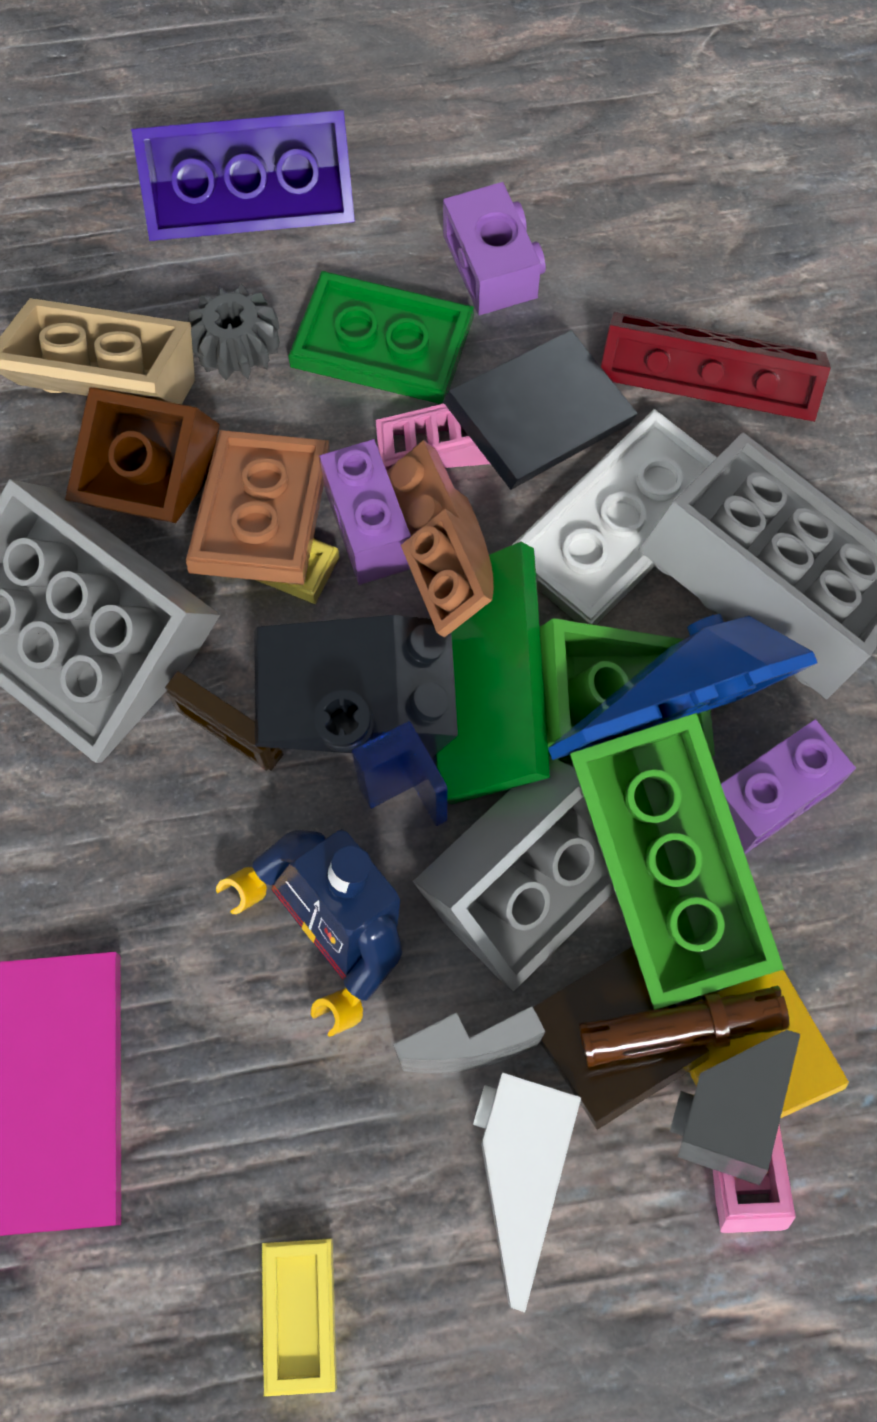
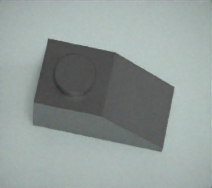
M785 1030L700 1073L694 1095L680 1091L670 1132L683 1136L678 1154L679 1158L757 1185L761 1184L769 1169L800 1038L799 1033Z

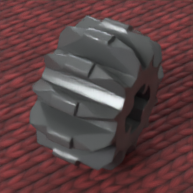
M241 284L233 293H227L219 285L216 297L210 298L200 295L199 309L188 312L189 318L187 322H190L193 353L199 358L200 365L204 367L206 372L218 369L219 374L226 381L234 371H240L242 375L249 379L251 367L257 366L268 369L269 355L278 353L280 344L278 329L280 327L277 314L274 312L273 307H268L267 300L263 297L262 292L249 295L248 291Z

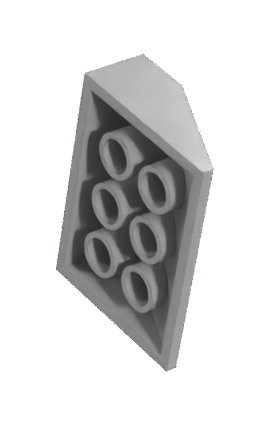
M744 432L673 501L639 548V551L653 561L661 572L672 576L697 596L705 607L721 614L727 621L751 616L812 650L818 663L794 674L798 681L814 689L826 700L872 655L877 647V535Z
M9 479L0 495V686L92 761L100 763L107 758L167 691L165 686L177 671L183 673L191 664L220 617V614L74 504L66 501L62 495L51 487Z

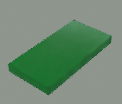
M522 541L489 555L494 585L492 601L451 632L458 736L437 753L438 799L451 805L550 778L535 553L533 547Z

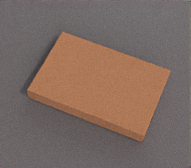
M219 430L186 557L188 573L304 585L324 487L319 455L330 452L329 440Z

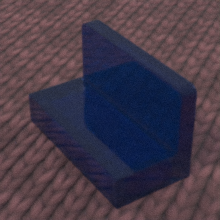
M410 721L352 750L359 788L371 809L414 787L434 824L438 826L447 821V785Z

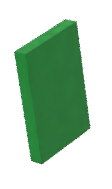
M321 271L288 356L290 367L437 404H444L443 401L450 390L473 321L474 307Z

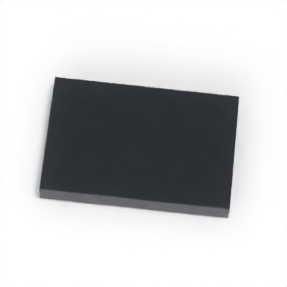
M572 330L449 390L443 401L510 490L628 426L638 414Z

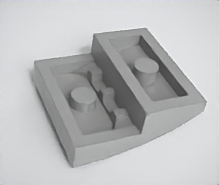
M533 1006L469 1038L456 1012L393 1044L403 1071L453 1073L491 1066L537 1048L545 1034V1030Z

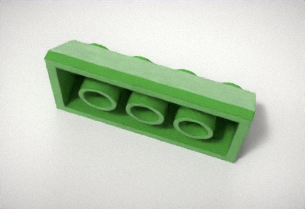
M697 713L570 753L654 1010L783 970L784 968Z

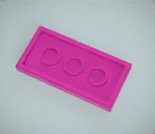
M116 952L2 961L0 962V1236L121 1225V956Z

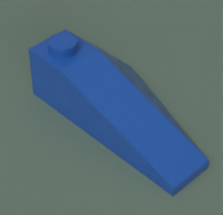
M721 614L703 618L687 627L689 637L664 651L553 743L548 750L552 760L570 755V753L694 713H703L740 701L817 664V659L812 650L751 616L724 622Z

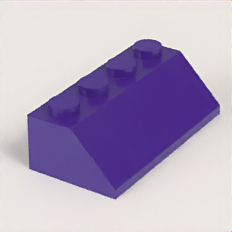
M344 110L131 129L149 241L355 222Z

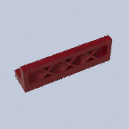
M614 312L611 319L601 368L614 383L813 422L816 420L831 369L826 352Z

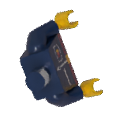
M341 829L326 838L320 832L294 830L284 835L253 861V868L245 867L219 881L216 886V892L218 894L231 886L235 887L240 894L241 901L239 906L230 912L238 914L263 900L267 891L266 884L273 885L272 892L341 977L345 985V989L317 999L311 1007L313 1019L329 1011L333 1012L335 1024L327 1034L330 1037L361 1022L363 1017L361 1000H369L399 963L402 955V945L397 925L401 900L396 890L372 863L368 853L358 846L348 832Z

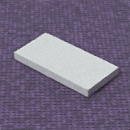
M653 409L512 544L514 545L522 541L534 548L537 589L574 621L597 625L655 567L654 562L641 553L639 548L673 501L717 457L657 410Z

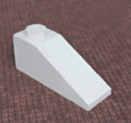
M502 1073L497 1089L484 1085L473 1125L485 1128L481 1146L508 1304L513 1309L525 1312L581 1097Z

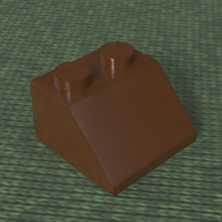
M89 387L65 500L176 524L207 480L220 424L197 407Z

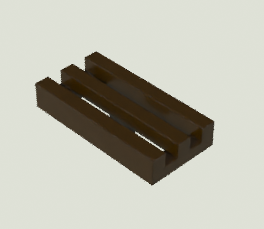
M177 671L165 686L166 693L177 712L267 771L269 769L272 771L284 755L280 748L255 747V721L181 672Z

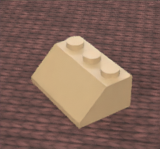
M29 298L0 336V375L18 385L40 388L50 393L65 392L88 396L89 387L182 405L195 381L190 322Z

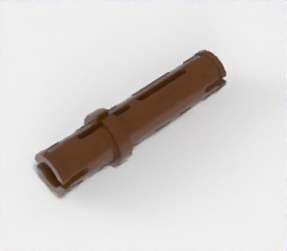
M778 985L755 990V992L720 997L718 992L704 994L702 996L703 1001L688 1003L687 1005L666 1007L603 1021L579 1023L580 1037L587 1067H594L595 1065L621 1059L678 1050L679 1048L712 1043L715 1049L730 1046L731 1039L763 1032L788 1030L790 1022L785 998L781 996V989Z

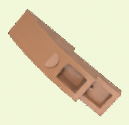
M422 440L409 453L398 460L387 471L411 535L409 539L401 544V548L436 632L446 637L492 601L494 590L493 572L484 536L468 498L454 488L437 450Z

